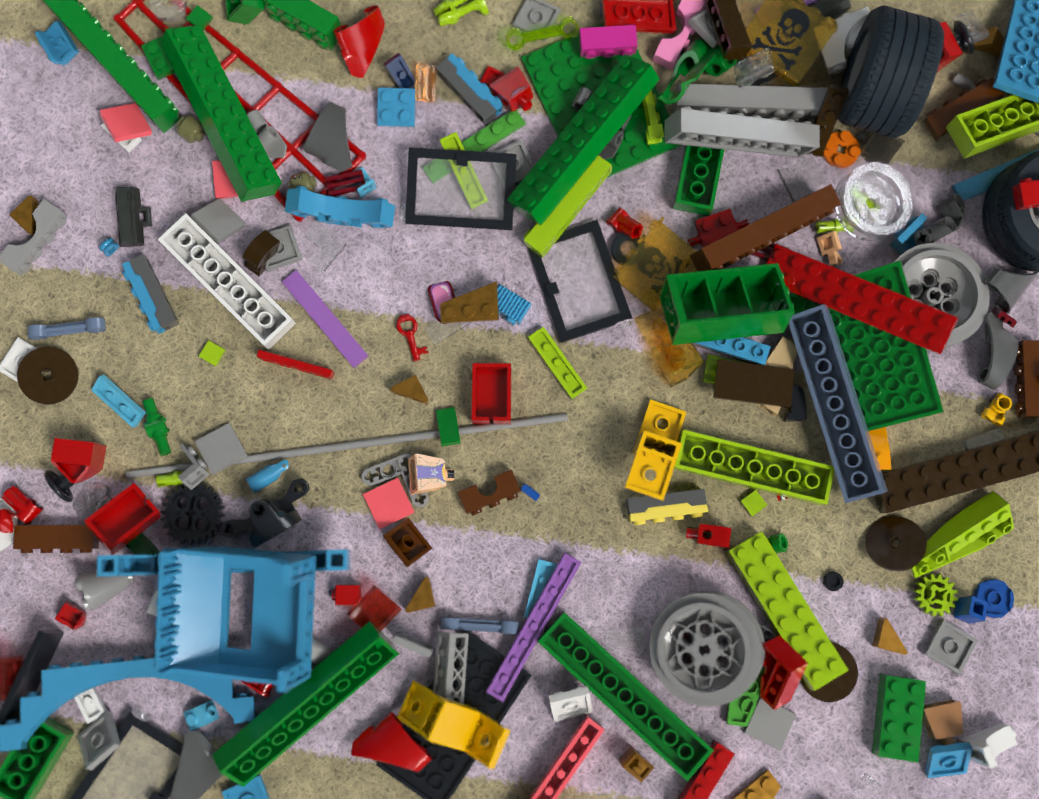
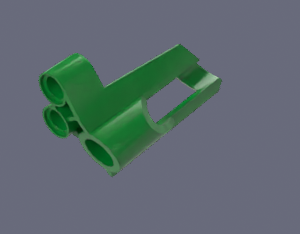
M695 40L691 42L677 61L673 76L660 92L657 99L661 100L664 104H673L681 99L689 88L690 83L696 81L704 70L711 77H718L733 67L738 60L724 59L719 45L712 48L705 40ZM680 74L685 76L681 82L680 91L672 92L669 90Z

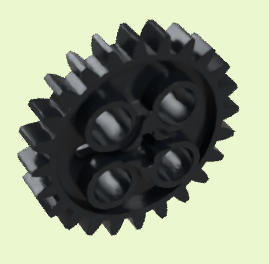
M204 483L200 487L197 485L192 490L186 485L185 488L182 485H178L179 491L172 489L173 496L166 495L169 502L162 503L166 510L160 511V513L165 514V517L161 518L160 521H166L167 523L163 526V529L169 528L170 530L167 535L175 534L173 540L177 541L180 538V544H185L187 541L188 545L192 546L195 541L196 545H200L201 539L204 542H208L207 536L214 538L213 531L220 532L221 530L217 525L224 523L220 520V517L226 516L221 513V510L225 509V507L219 506L223 499H216L219 493H211L213 488L208 487L206 489V484ZM186 498L188 505L183 509L180 503L182 499ZM203 499L208 503L204 510L200 508V502ZM195 511L196 516H190L189 512ZM181 518L186 520V525L183 528L179 526ZM201 519H204L206 522L203 529L198 527V522Z

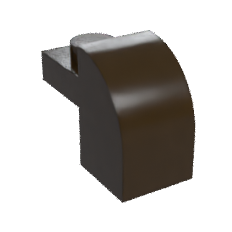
M264 230L246 248L242 257L245 259L244 266L257 276L262 275L267 261L277 253L280 241Z

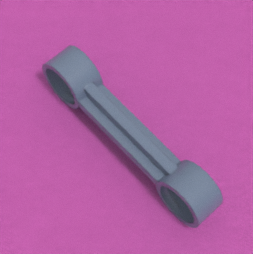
M88 318L80 322L48 326L31 325L27 327L29 340L48 339L52 336L84 332L98 333V331H106L104 318Z
M441 617L440 629L518 634L519 622Z

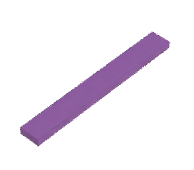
M564 552L486 690L488 694L502 702L505 700L582 563L581 561Z

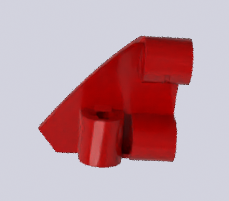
M379 5L366 8L363 11L365 18L351 26H339L333 31L341 49L340 53L351 76L363 79L380 43L385 20Z
M390 712L376 726L368 727L352 742L351 756L396 765L414 772H419L432 760L427 750L415 742L403 729L402 722L396 718L397 716L393 712Z

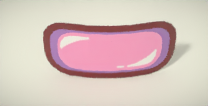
M449 281L436 283L428 287L434 314L439 323H441L440 304L455 298L452 284Z

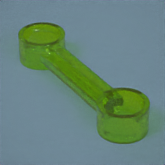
M565 17L557 25L525 32L517 28L510 29L506 33L505 40L510 49L520 50L525 43L560 35L567 39H572L578 34L579 26L574 18ZM567 23H574L575 28L572 32H563V27ZM512 35H521L522 38L518 44L513 45L509 43Z

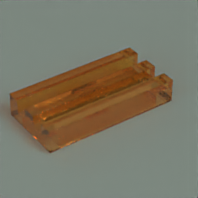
M418 62L416 65V100L434 103L436 65H422V63ZM422 70H424V97L421 96ZM429 71H430V98H428Z

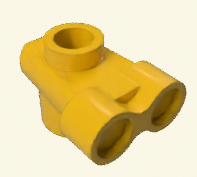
M997 393L988 408H984L981 417L1001 427L1006 419L1004 417L1006 410H1009L1012 406L1011 398L1002 393Z

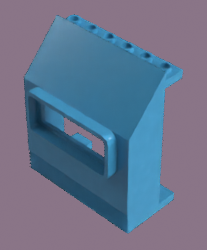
M234 547L163 548L158 558L159 576L157 579L158 597L156 600L154 676L163 677L176 672L277 685V692H287L311 677L316 555ZM232 568L254 570L251 649L228 646Z

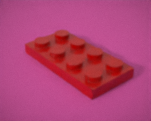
M601 0L604 27L636 25V32L674 34L676 32L673 0Z

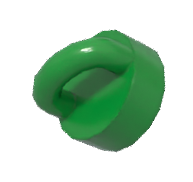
M777 533L768 538L776 553L787 551L788 541L783 533Z

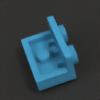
M56 20L45 32H35L39 44L44 48L48 59L52 63L66 65L80 52L60 21Z
M923 213L918 217L914 215L906 222L908 226L904 230L901 228L893 236L895 239L889 245L900 255L916 245L914 235L918 230L926 228L922 224L928 218Z

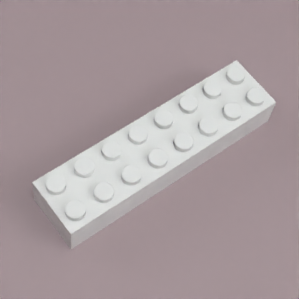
M186 213L158 239L268 350L296 324Z

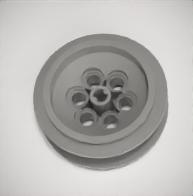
M926 243L905 251L891 262L901 261L908 287L914 291V295H911L913 300L959 318L944 349L964 341L979 329L988 312L990 295L988 285H984L986 277L980 266L971 256L951 245ZM923 278L928 279L929 285L925 284ZM941 286L946 289V293L942 292ZM943 304L948 307V312L943 309Z
M699 591L677 599L662 611L652 629L650 656L658 678L676 697L698 706H719L740 697L756 680L764 662L765 650L763 649V644L765 641L759 622L750 609L742 602L725 593ZM703 623H707L710 625V633L707 634L703 632ZM685 632H689L693 635L692 642H687L685 640ZM720 635L727 636L729 640L728 645H723L719 642ZM708 645L710 650L706 652L703 646ZM684 653L692 655L693 660L691 663L684 660ZM720 655L728 659L726 666L719 663L718 658ZM702 664L710 668L709 674H704L701 671L700 667Z

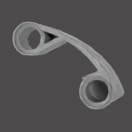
M259 110L248 113L247 116L268 157L285 158L287 145L277 130L267 124Z

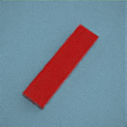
M259 349L257 352V357L262 361L331 380L335 374L333 370Z

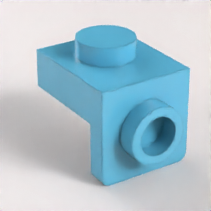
M213 700L183 712L190 731L220 718Z

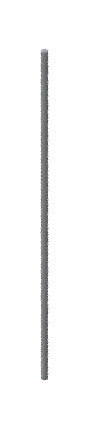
M567 413L511 420V424L490 423L458 427L459 435L568 421ZM439 430L253 454L248 455L233 465L440 438ZM193 463L126 471V477L130 479L168 474L177 470L181 472L188 469Z

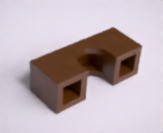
M510 470L494 477L497 489L490 496L482 495L476 485L459 491L458 494L466 513H471L474 516L483 512L481 508L488 505L491 509L500 505V500L507 498L510 501L517 498V493H520L521 490L513 471Z

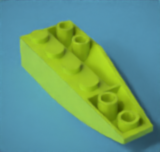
M992 491L955 515L927 541L925 556L919 564L911 568L913 576L917 578L993 544L1003 535L1011 532L1014 529L1009 503Z

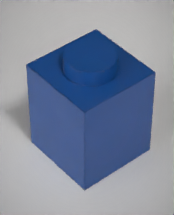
M974 596L958 598V601H955L956 607L954 608L953 617L968 624L984 622L988 603Z

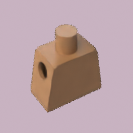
M952 699L924 705L923 722L929 737L935 740L941 739L942 746L954 744L953 736L963 734L961 701Z

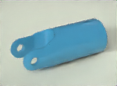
M283 460L278 464L267 465L246 478L253 492L256 493L276 481L281 473L288 469L289 462Z

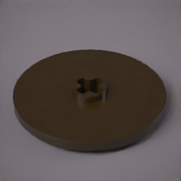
M41 347L29 352L20 362L17 371V380L22 392L29 399L40 404H56L64 401L73 393L79 379L78 367L74 359L65 351L55 347ZM52 371L51 375L53 378L46 381V377L43 375L44 372Z
M891 516L878 520L870 527L866 535L865 545L871 560L881 568L890 571H905L921 562L926 553L927 541L923 530L915 522L904 517ZM894 540H897L899 543L897 547L893 546Z
M833 642L831 643L848 668V671L816 691L809 690L802 678L800 680L803 688L810 696L823 702H836L844 699L853 691L858 679V667L852 654L845 647Z

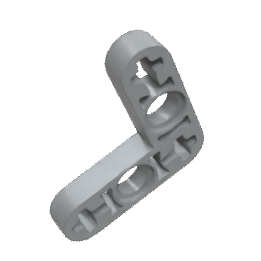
M404 454L364 470L361 476L362 481L368 486H374L402 475L410 495L409 474L406 476L404 474L408 470L401 463L404 462V458L408 459L411 455ZM386 465L394 467L392 475L384 474L383 469ZM380 468V474L383 476V479H380V476L374 477L373 482L365 479L368 476V472L376 474L378 473L376 469ZM428 492L420 493L422 496H426L423 504L415 501L418 498L417 494L410 495L416 507L422 508L429 503Z

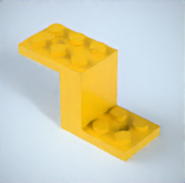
M651 399L649 400L632 451L635 457L624 488L661 501L664 500L682 445L677 440L687 413L686 411ZM659 419L666 420V429H660L657 426ZM648 469L655 472V479L652 481L645 478V471Z
M414 680L396 717L428 741L465 751L484 766L493 770L511 731L477 708L439 696L420 682Z

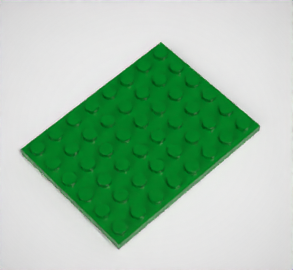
M601 23L594 27H604V24ZM579 33L521 57L557 137L577 114L572 102L579 89L585 87L594 93L623 57L622 55H614L610 58L596 56L592 59L580 57ZM637 49L636 54L631 55V57L643 61ZM656 86L651 91L656 96L655 111L659 112L660 123L658 124L662 123L664 137H662V142L647 144L645 135L647 122L643 103L641 102L631 114L632 117L623 131V140L615 156L606 160L612 165V172L608 177L682 146L680 144L665 143V120L670 116L664 103L657 99L659 93Z
M901 261L854 275L912 299ZM795 293L789 295L791 303H794V314L821 305ZM829 308L868 431L944 412L926 348Z

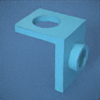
M363 167L358 169L363 171L365 184L357 188V193L361 198L377 188L375 181L371 180ZM360 182V183H356V184H352V185H353V186H358V185H361V182Z

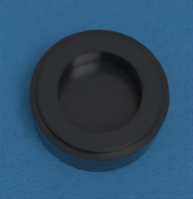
M828 572L823 578V584L829 591L840 590L844 583L843 577L838 572Z

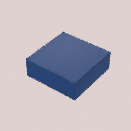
M524 484L520 489L535 502L540 497V494L527 484Z

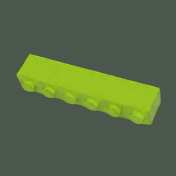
M598 155L542 225L536 223L533 229H529L525 233V246L541 258H544L610 175L612 165Z

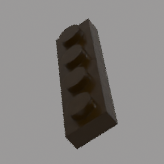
M829 85L814 121V124L819 125L820 147L808 153V155L822 157L849 94L847 87Z

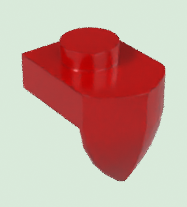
M0 509V532L2 533L13 532L12 519L16 514L11 509Z
M66 600L56 615L55 620L72 630H77L85 625L87 613L82 608Z

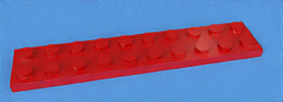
M775 244L767 264H779L780 270L784 273L785 285L789 288L790 292L821 305L825 304L828 308L940 355L959 319L956 316Z

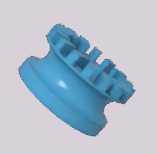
M112 238L103 241L104 244L101 243L99 246V250L104 252L106 257L111 256L119 248V245L114 243Z

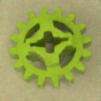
M928 574V578L921 577L922 583L916 582V585L919 587L918 590H913L914 593H917V597L913 599L920 602L917 604V608H923L922 612L929 613L930 616H936L937 614L942 617L943 612L951 613L949 607L955 608L956 606L953 604V601H958V598L954 597L958 590L952 589L955 584L952 582L947 583L949 578H942L941 574H936L935 576ZM932 582H938L942 585L937 587L936 584H933ZM935 603L939 608H932L929 605Z

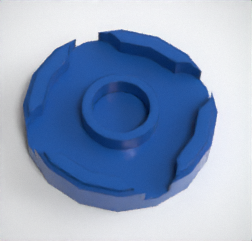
M988 579L981 582L975 589L974 597L988 603L987 617L1001 618L1013 608L1014 595L1011 588L1005 582L997 579Z

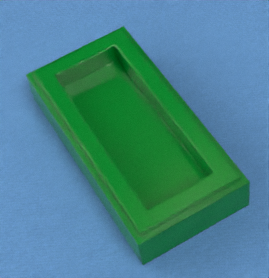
M455 407L436 410L441 446L461 444Z

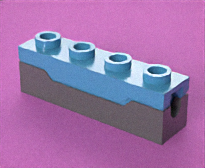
M452 53L436 66L437 75L485 126L502 113L503 104L501 100L490 93V89L485 83L481 84L478 81L474 71L468 70L465 67L464 61L459 56L456 57Z
M141 254L123 263L124 271L122 273L125 279L131 282L133 287L130 289L135 298H139V308L143 314L147 315L149 319L147 324L150 330L161 334L179 325L180 323L148 258Z
M743 337L689 343L696 347L758 365H765L771 347Z

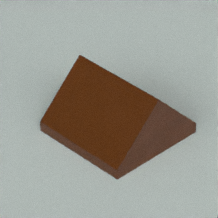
M409 518L383 535V538L407 568L432 549Z

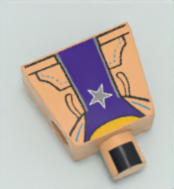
M414 454L408 458L410 495L440 490L446 486V481L454 480V470L445 469V461L443 459L421 454Z

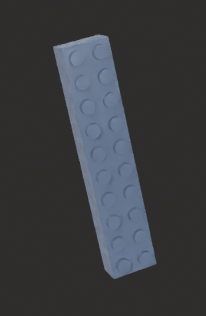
M823 304L794 314L789 321L790 330L845 503L888 492L828 306Z

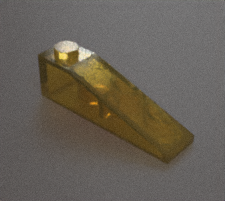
M653 311L634 318L670 388L687 380L704 363L693 344L672 345L666 322Z

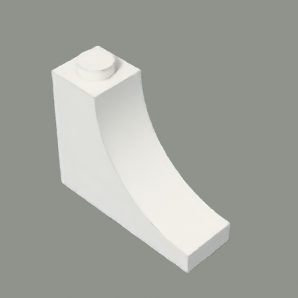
M868 6L813 28L828 75L832 73L838 74L847 68L845 59L847 43L853 33L863 25L870 13Z
M1004 723L959 739L960 743L970 742L972 747L970 760L988 768L998 766L995 758L1000 753L1018 745L1014 729Z

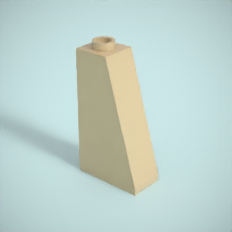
M788 337L779 339L768 355L765 366L792 369L797 355L795 342ZM756 404L772 416L777 415L780 407Z

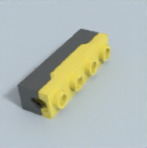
M705 489L666 493L663 501L650 496L626 499L629 522H634V525L646 524L645 520L653 519V523L665 522L666 517H672V520L684 519V515L690 514L692 518L703 517V513L708 512Z

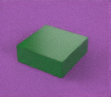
M198 5L186 18L187 22L193 26L201 25L203 30L213 19L212 15Z

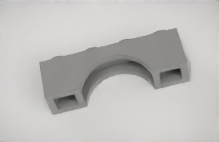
M45 199L42 200L32 213L36 221L34 236L22 245L8 244L0 254V262L20 276L30 271L31 263L43 254V248L54 240L56 231L63 228L67 222L68 216Z

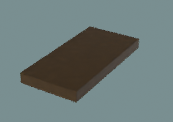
M718 359L713 398L791 408L795 369Z

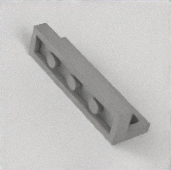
M438 632L433 692L451 700L455 698L457 702L464 704L469 634ZM456 638H461V646L457 649L455 646ZM458 658L460 660L459 667L455 669L454 661ZM457 678L458 687L454 690L452 685L453 681Z

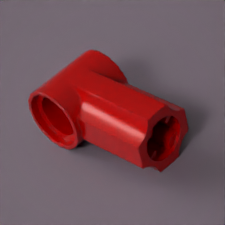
M620 207L606 220L607 225H611L616 233L620 231L632 239H638L642 234V224L631 218Z
M12 486L3 493L2 499L16 511V516L26 524H30L44 510L43 507H38L35 504L36 501L28 498L17 486Z

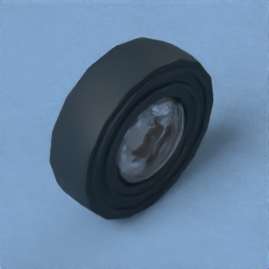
M624 233L618 235L611 245L613 259L623 266L635 265L642 258L645 250L644 243L640 237L632 239ZM626 245L633 249L629 254L626 253V250H623Z

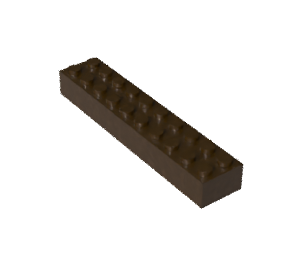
M1039 430L882 472L888 492L875 495L880 513L895 512L1039 472Z

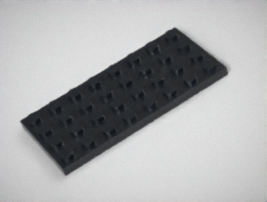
M466 630L465 633L469 635L464 704L477 708L498 723H501L532 674L522 668L503 702L488 694L486 690L505 656ZM461 639L456 645L457 649L461 646ZM458 658L454 661L455 669H457L460 664V660ZM457 678L453 681L452 687L454 690L458 687ZM434 679L428 687L432 691L434 687ZM404 723L402 725L403 729L415 742L427 750L432 760L419 772L380 761L377 762L376 766L423 799H450L476 759L465 751L428 741Z

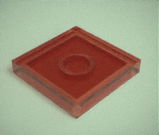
M373 585L347 613V616L361 628L370 621L382 631L402 609L379 588Z

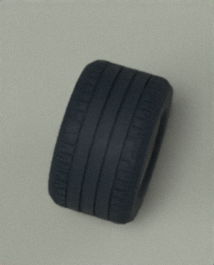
M884 5L873 9L868 14L854 42L846 64L847 68L844 70L840 86L849 89V94L838 117L842 124L889 138L900 137L911 129L928 98L941 60L944 30L939 21Z
M1039 150L1009 165L1000 172L989 186L982 207L983 229H985L984 232L986 233L987 240H989L988 242L991 243V247L1011 265L1031 272L1039 271V207L1016 210L1012 187L1019 184V181L1032 178V181L1039 180Z

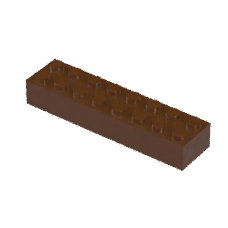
M832 184L701 248L691 254L690 258L697 272L723 269L836 212L835 207L841 205V202Z

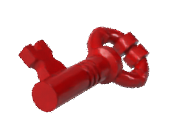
M409 314L399 315L396 329L407 338L413 362L421 360V354H428L429 352L425 350L427 346L422 347V349L416 346L414 334L417 331L418 323ZM411 321L413 325L412 330L404 331L401 323Z

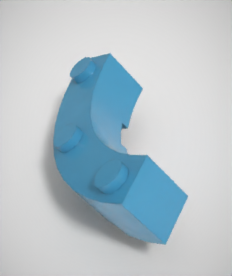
M296 186L295 189H288L285 212L302 218H307V216L316 217V221L327 224L362 227V224H368L372 228L393 227L395 205L389 203L384 198H377V200L373 201L349 200L344 196H337V198L311 192L306 187Z

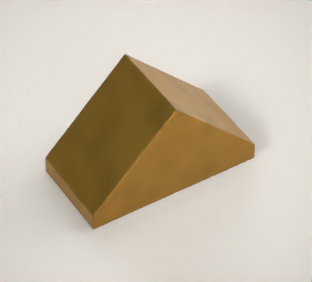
M997 27L970 30L974 50L1000 57L1004 37Z
M28 196L9 216L27 233L34 236L36 221L32 213L38 207L39 201L33 196Z
M416 375L392 386L390 389L394 394L427 405L429 403Z
M427 576L424 578L404 610L405 612L410 613L436 606L430 578Z
M879 618L872 646L906 655L908 651L888 618Z
M632 746L619 760L620 765L641 783L654 769Z

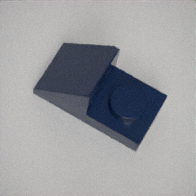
M397 53L384 63L385 68L390 74L388 77L398 88L414 89L419 85L401 54Z

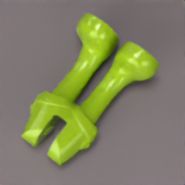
M444 0L433 9V12L438 17L437 20L440 26L453 25L458 22L460 17L472 11L478 10L483 16L488 15L489 11L485 0H473L457 9L456 7L468 0Z

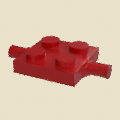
M727 209L695 220L697 236L687 239L689 247L699 243L702 247H705L749 225L747 223L748 219L737 222L733 217L731 209Z

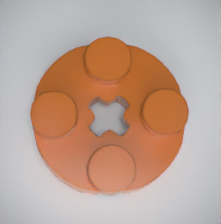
M839 131L831 134L822 155L829 165L844 169L855 163L861 150L857 139L849 131ZM838 146L845 148V154L837 152Z

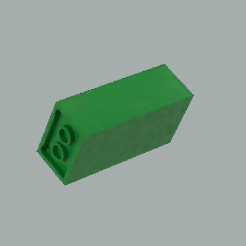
M778 263L669 274L665 277L659 295L672 345L784 333L795 313L794 303H791L789 297V288L784 282V273L780 270Z

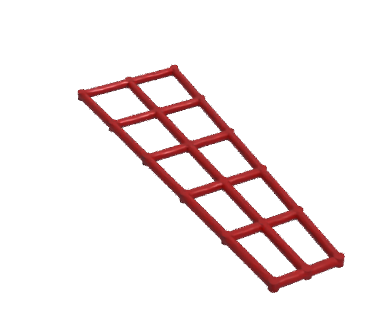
M132 0L119 14L114 15L113 19L144 53L141 45L145 43L124 21L130 13L138 8L161 31L165 32L166 29L170 28L143 3L144 0ZM169 0L187 16L192 12L180 0ZM186 22L182 27H188L193 25H191L189 22ZM207 25L204 30L232 52L220 63L223 70L239 58L273 86L253 107L235 91L244 110L247 111L246 114L254 110L260 111L280 92L316 122L319 115L212 26ZM173 74L167 76L166 78L190 103L180 81ZM315 122L292 144L279 133L287 145L285 158H277L272 162L275 170L293 155L325 186L319 194L328 196L325 176L297 150L307 140ZM348 140L349 150L357 157L352 161L353 167L339 174L352 172L367 157L366 153L350 140ZM277 190L274 197L285 208L286 198ZM292 215L297 222H301L304 219L302 217Z

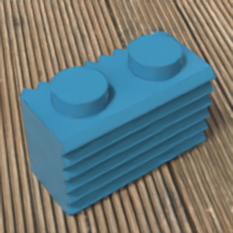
M501 284L498 285L499 314L506 317L504 320L513 326L515 323L520 325L531 308V303Z

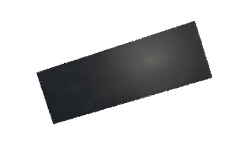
M39 630L0 709V726L6 725V721L19 720V723H21L20 698L27 697V693L37 691L42 680V670H47L64 632L59 630Z

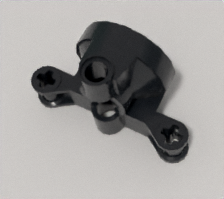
M304 479L294 480L286 495L276 502L270 499L253 502L249 507V518L246 520L231 519L225 521L221 526L222 534L232 538L247 530L250 534L248 540L252 547L256 548L294 526L302 519L292 503L308 493V482ZM297 483L299 485H304V487L302 488V493L301 491L295 490V488H297ZM262 505L264 506V509H265L264 512H263L262 509H261V506H262ZM230 525H235L234 532L228 531Z

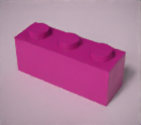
M636 25L580 28V57L592 59L596 56L610 58L614 55L624 56L627 54L631 56L636 54L638 46Z

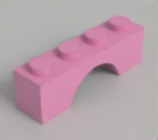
M681 0L676 16L682 23L683 31L674 38L661 40L654 54L653 62L673 70L677 61L682 56L680 55L682 50H686L691 40L688 38L690 34H695V30L688 24V21L691 17L705 10L703 8L704 0Z

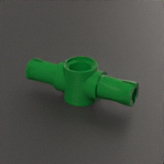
M146 399L142 401L147 415V422L144 423L145 431L148 437L156 442L159 454L161 456L171 453V449L167 440V432H170L165 423L167 420L158 413L154 399Z

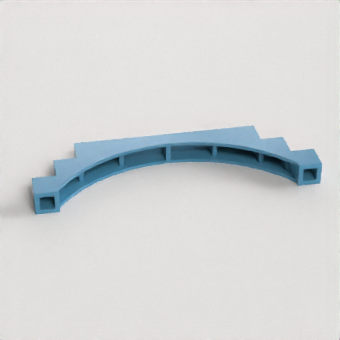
M349 549L282 551L316 555V571L350 570ZM160 554L97 556V577L159 575L158 558ZM232 568L231 573L254 572V570Z
M155 654L150 659H145V656H134L132 661H124V658L111 659V663L104 664L103 660L90 661V665L82 666V662L70 663L68 668H61V665L48 666V670H42V696H40V692L27 693V697L20 698L21 723H19V720L6 721V725L0 726V752L26 749L27 741L37 728L62 705L79 694L113 681L128 678H160L180 682L197 689L220 704L234 718V724L251 722L256 718L255 698L253 696L250 697V693L237 694V698L234 699L232 679L176 672L163 677L154 676L155 669L153 663Z

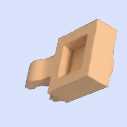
M832 231L818 237L817 240L822 256L828 255L831 266L842 264V258L837 252L842 249L837 231Z

